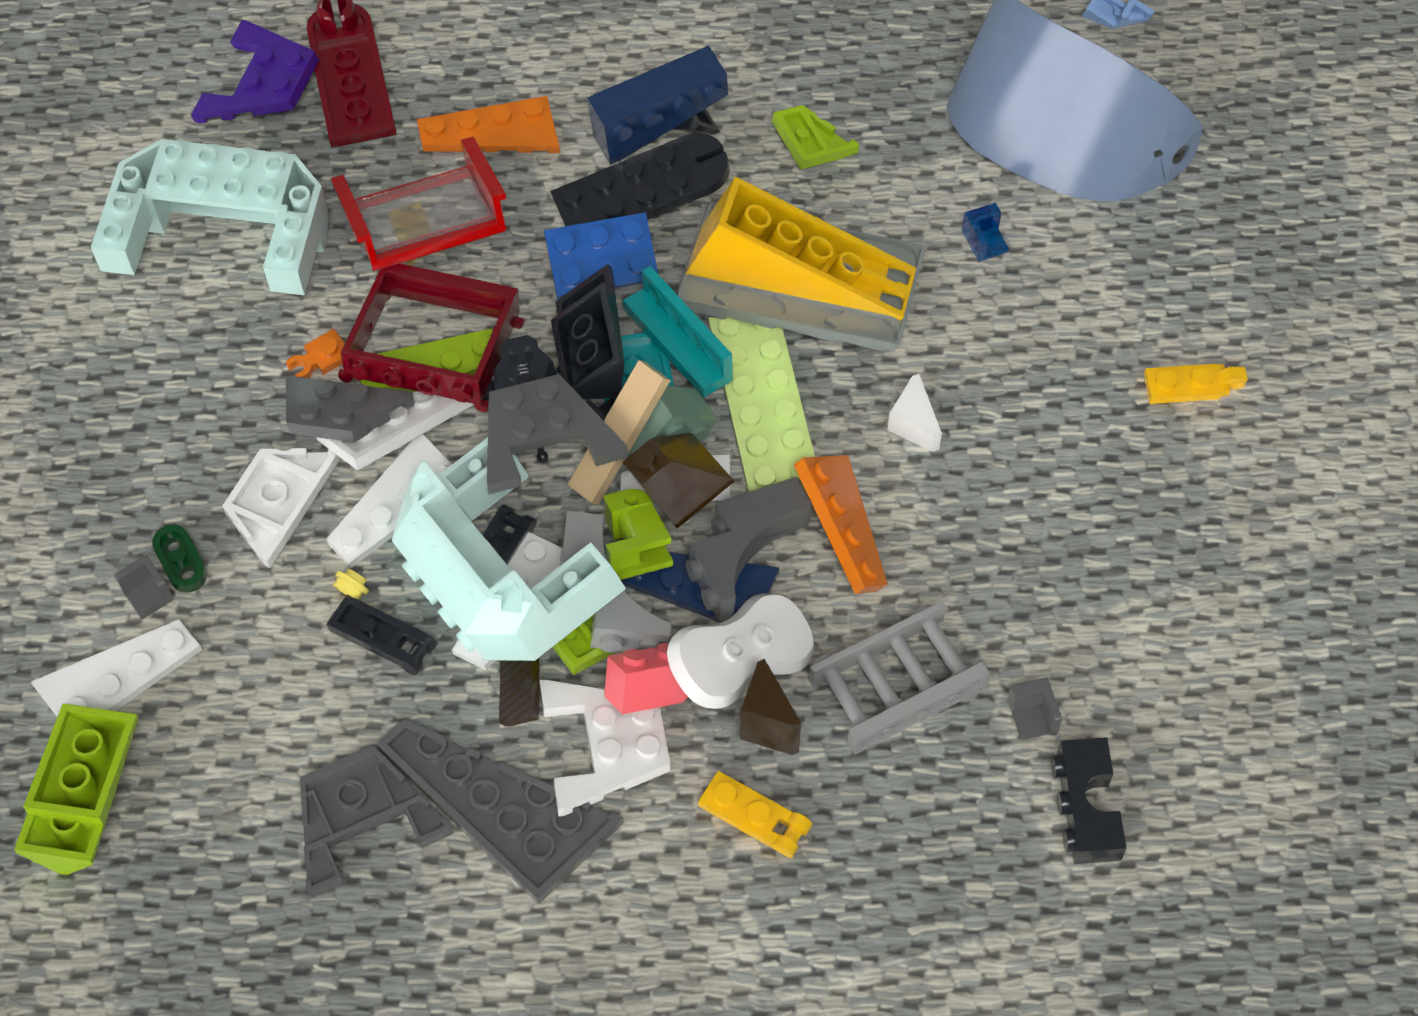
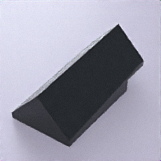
M606 264L555 301L558 315L551 319L561 376L583 400L617 398L622 387L624 371L623 347L612 267Z

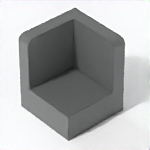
M147 555L114 575L123 594L141 620L174 600L165 580Z
M1048 677L1010 687L1007 701L1022 740L1058 732L1062 716Z

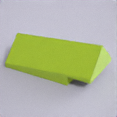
M62 703L23 805L27 816L14 848L17 854L62 875H69L93 865L139 719L137 714Z

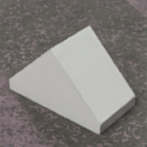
M920 374L911 377L890 411L887 430L933 452L940 448L942 432Z

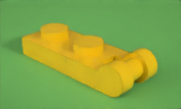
M717 771L698 801V806L789 858H792L798 850L797 842L802 835L806 836L813 825L804 815L791 812L720 771ZM779 822L788 827L784 835L773 832Z

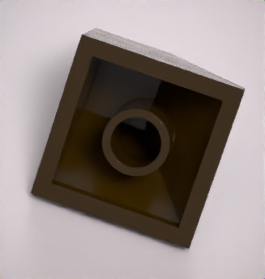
M692 433L651 438L622 462L677 529L734 483L730 475Z

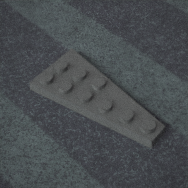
M408 719L402 720L376 744L378 750L538 904L553 892L624 823L623 817L613 812H610V814L593 807L589 802L573 808V812L568 815L558 817L553 785L505 763H497L483 757L482 753L472 748L466 749L450 742L445 736Z

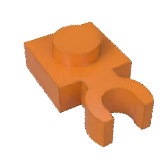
M333 328L305 344L304 349L307 354L290 357L285 362L289 371L297 366L304 367L301 372L295 374V377L310 378L316 369H319L325 375L343 364L341 350L345 343Z

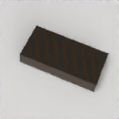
M539 658L535 661L500 660L499 723L503 726H515L538 720Z

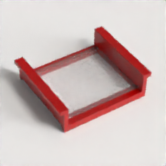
M474 136L461 140L466 161L465 167L354 199L344 174L330 178L358 243L362 242L373 271L507 231L500 203L501 200L507 199L505 191Z

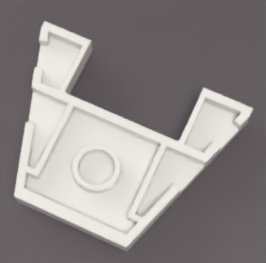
M539 680L544 717L584 714L593 774L554 778L558 817L572 813L573 808L589 802L591 805L604 799V795L623 787L627 790L670 772V758L660 707L622 715L604 697L605 689L551 680Z

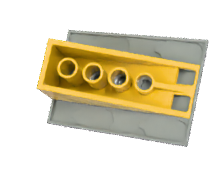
M735 176L718 203L710 202L707 206L676 294L692 311L725 320L726 317L766 328L779 327L835 343L840 340L877 351H895L901 342L926 245L835 227Z

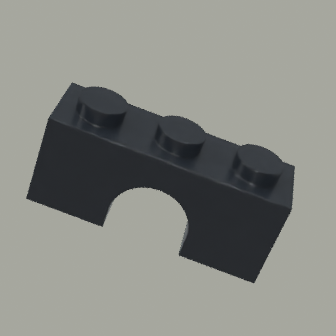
M1108 738L1060 741L1056 755L1051 757L1053 778H1060L1062 791L1057 792V806L1059 814L1066 815L1068 828L1063 829L1065 852H1072L1074 864L1121 861L1127 847L1120 811L1105 812L1097 810L1091 806L1085 795L1090 789L1109 787L1114 773Z

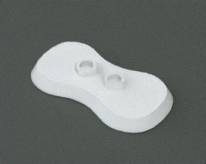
M762 593L749 598L726 621L712 625H693L679 630L668 644L667 658L673 676L684 693L702 707L718 709L727 707L739 699L750 685L758 661L765 658L774 675L796 673L805 668L813 655L814 642L808 622L791 600L778 594Z

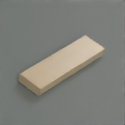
M638 360L604 420L627 445L628 453L671 381L647 362ZM588 448L567 485L591 504L599 505L625 459L596 466Z

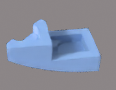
M1091 0L1082 17L1112 29L1150 20L1155 11L1138 0H1129L1127 4L1121 0Z

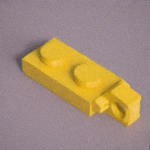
M1216 363L1145 368L1144 371L1149 404L1220 399L1223 396L1229 395L1230 389L1245 387L1248 381L1245 367L1225 368L1224 364L1216 365Z

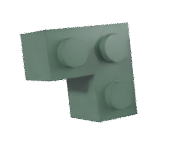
M667 386L628 453V457L651 438L692 433L702 442L708 437L709 430L718 420L697 389Z

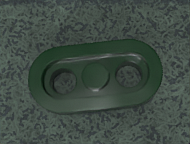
M174 524L160 528L153 536L152 546L171 585L177 591L184 593L198 590L207 579V570L188 532L183 527ZM172 543L180 544L173 551L167 550L168 546ZM185 572H194V575L191 578H182Z

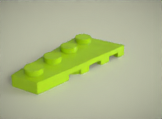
M490 328L378 354L474 375L493 331ZM358 380L360 384L366 386L416 392L399 387L393 388L377 382Z

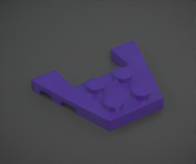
M241 20L230 42L235 49L255 52L232 96L202 93L191 113L194 122L207 123L208 118L221 117L223 121L235 119L237 114L252 112L253 116L294 110L319 61L315 51L247 20Z

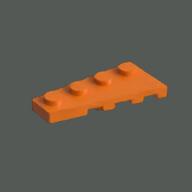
M547 96L417 119L423 151L463 152L461 140L474 136L480 149L484 150V152L509 150L518 151V153H532V151L560 153Z
M849 456L803 457L794 464V467L855 595L872 593L883 589L888 583Z

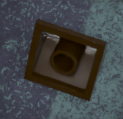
M764 658L757 662L741 708L740 740L794 755L799 752L801 722Z

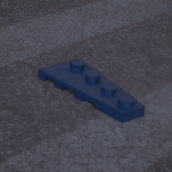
M669 552L673 559V566L621 580L626 587L718 622L713 610L708 611L701 597V588L697 581L692 582L688 576L686 561L689 560V555ZM746 564L735 585L734 614L754 595L770 593L779 574V567Z

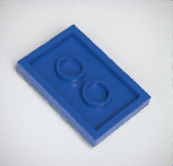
M646 212L544 230L557 299H560L606 264L612 267L615 289L642 284V270L649 266L658 273Z

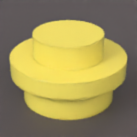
M349 568L345 573L341 571L336 572L335 577L337 579L333 586L337 590L358 600L362 594L367 595L369 590L364 586L367 581L364 577Z

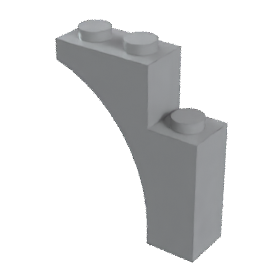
M567 510L563 528L560 566L590 542L607 560L603 544L604 515ZM624 590L593 615L590 648H601L606 652H624L629 649L642 650L657 647L659 644L669 643L672 623L660 619L645 610Z

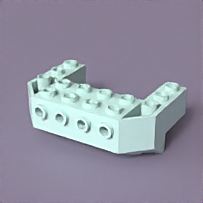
M161 139L119 162L91 249L101 271L135 275L148 232L165 234L171 212L275 224L263 265L270 291L305 295L316 252H324L326 247L329 213L322 186L296 154H288L283 151L255 150L249 147L235 148L218 144H200L184 140Z
M487 437L438 476L425 461L418 466L404 494L392 542L407 560L401 566L414 582L420 578L423 580L424 584L419 587L422 593L432 605L439 601L443 606L437 611L451 629L456 625L459 626L461 631L456 636L469 653L476 648L485 660L535 661L626 588L612 566L591 542L531 589L515 570L512 571L472 523L474 519L514 489L488 494ZM512 455L522 483L529 476L516 456Z

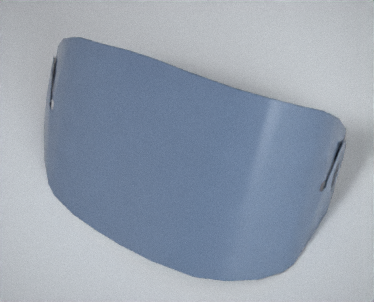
M993 0L947 103L950 121L959 135L976 152L1036 184L1069 196L1089 200L1120 201L1141 195L1167 184L1191 163L1198 149L1203 131L1200 121L1190 109L1164 85L1108 50L1040 15L1018 0ZM1186 146L1187 151L1184 157L1179 162L1173 164L1175 153L1181 147ZM1156 150H1161L1162 154L1158 157H1155L1154 152Z

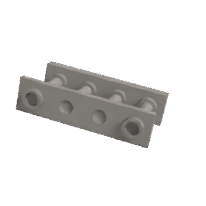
M943 601L933 606L930 604L923 605L916 609L910 617L834 655L832 653L824 654L810 666L809 681L812 686L826 680L853 723L848 731L847 743L854 755L987 688L990 672L984 663L980 662L972 667L965 665L938 625L944 621L946 605ZM925 631L952 673L950 678L940 683L932 682L906 642L907 639ZM892 647L918 687L917 695L907 700L898 698L873 656ZM857 664H860L886 706L883 712L873 717L865 715L840 675L841 672Z

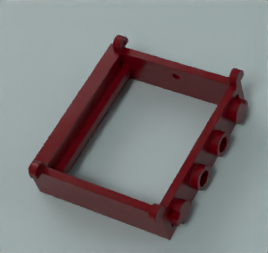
M401 263L380 269L341 350L343 369H340L338 372L339 379L349 383L354 377L357 380L377 382L393 388L409 389L425 395H436L462 403H473L477 411L487 412L489 401L483 399L494 375V370L501 358L500 346L506 339H509L512 329H521L525 321L524 318L518 317L520 313L518 288ZM391 296L498 318L475 374L471 375L365 352L366 344L387 300Z

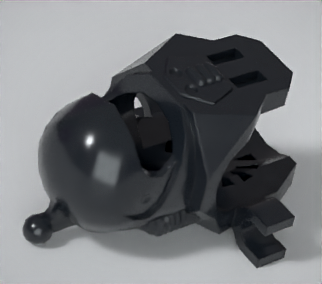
M525 335L506 339L500 346L501 358L494 370V381L490 382L483 400L489 401L490 391L557 374L561 375L559 366L555 368L551 358L538 348L535 338ZM544 447L538 448L537 461L539 463H546L549 457L547 452H545Z

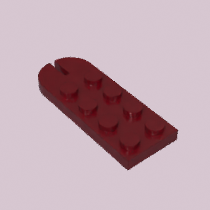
M319 0L316 11L308 19L306 28L310 49L315 51L319 59L315 67V73L331 148L397 135L371 17L363 7L354 4L352 0H337L343 27L336 28L331 1Z

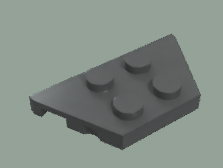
M288 376L286 378V423L289 434L355 443L365 437L372 429L381 427L390 421L389 413L399 406L409 409L415 404L411 391Z

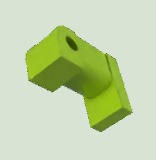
M626 489L603 495L607 527L614 540L623 538L621 541L606 544L607 561L620 580L673 566V559L665 546L672 543L671 536L660 519L649 495L640 489Z

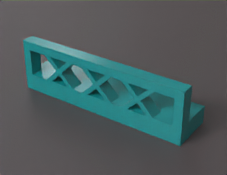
M651 266L643 269V289L623 299V309L693 387L698 390L703 398L732 382V353Z

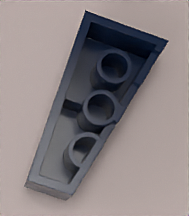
M708 45L587 97L593 137L609 164L621 161L728 95L727 73Z

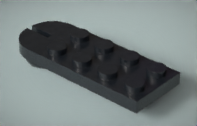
M691 133L550 192L565 226L645 212L647 220L720 189L729 177L730 165L727 153L724 152V147L718 139L705 133Z

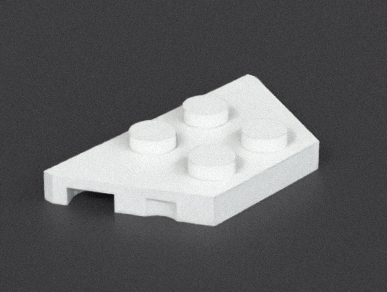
M291 448L287 451L260 449L222 505L227 517L266 567L271 568L341 458L330 449H328V452L307 453L306 448Z

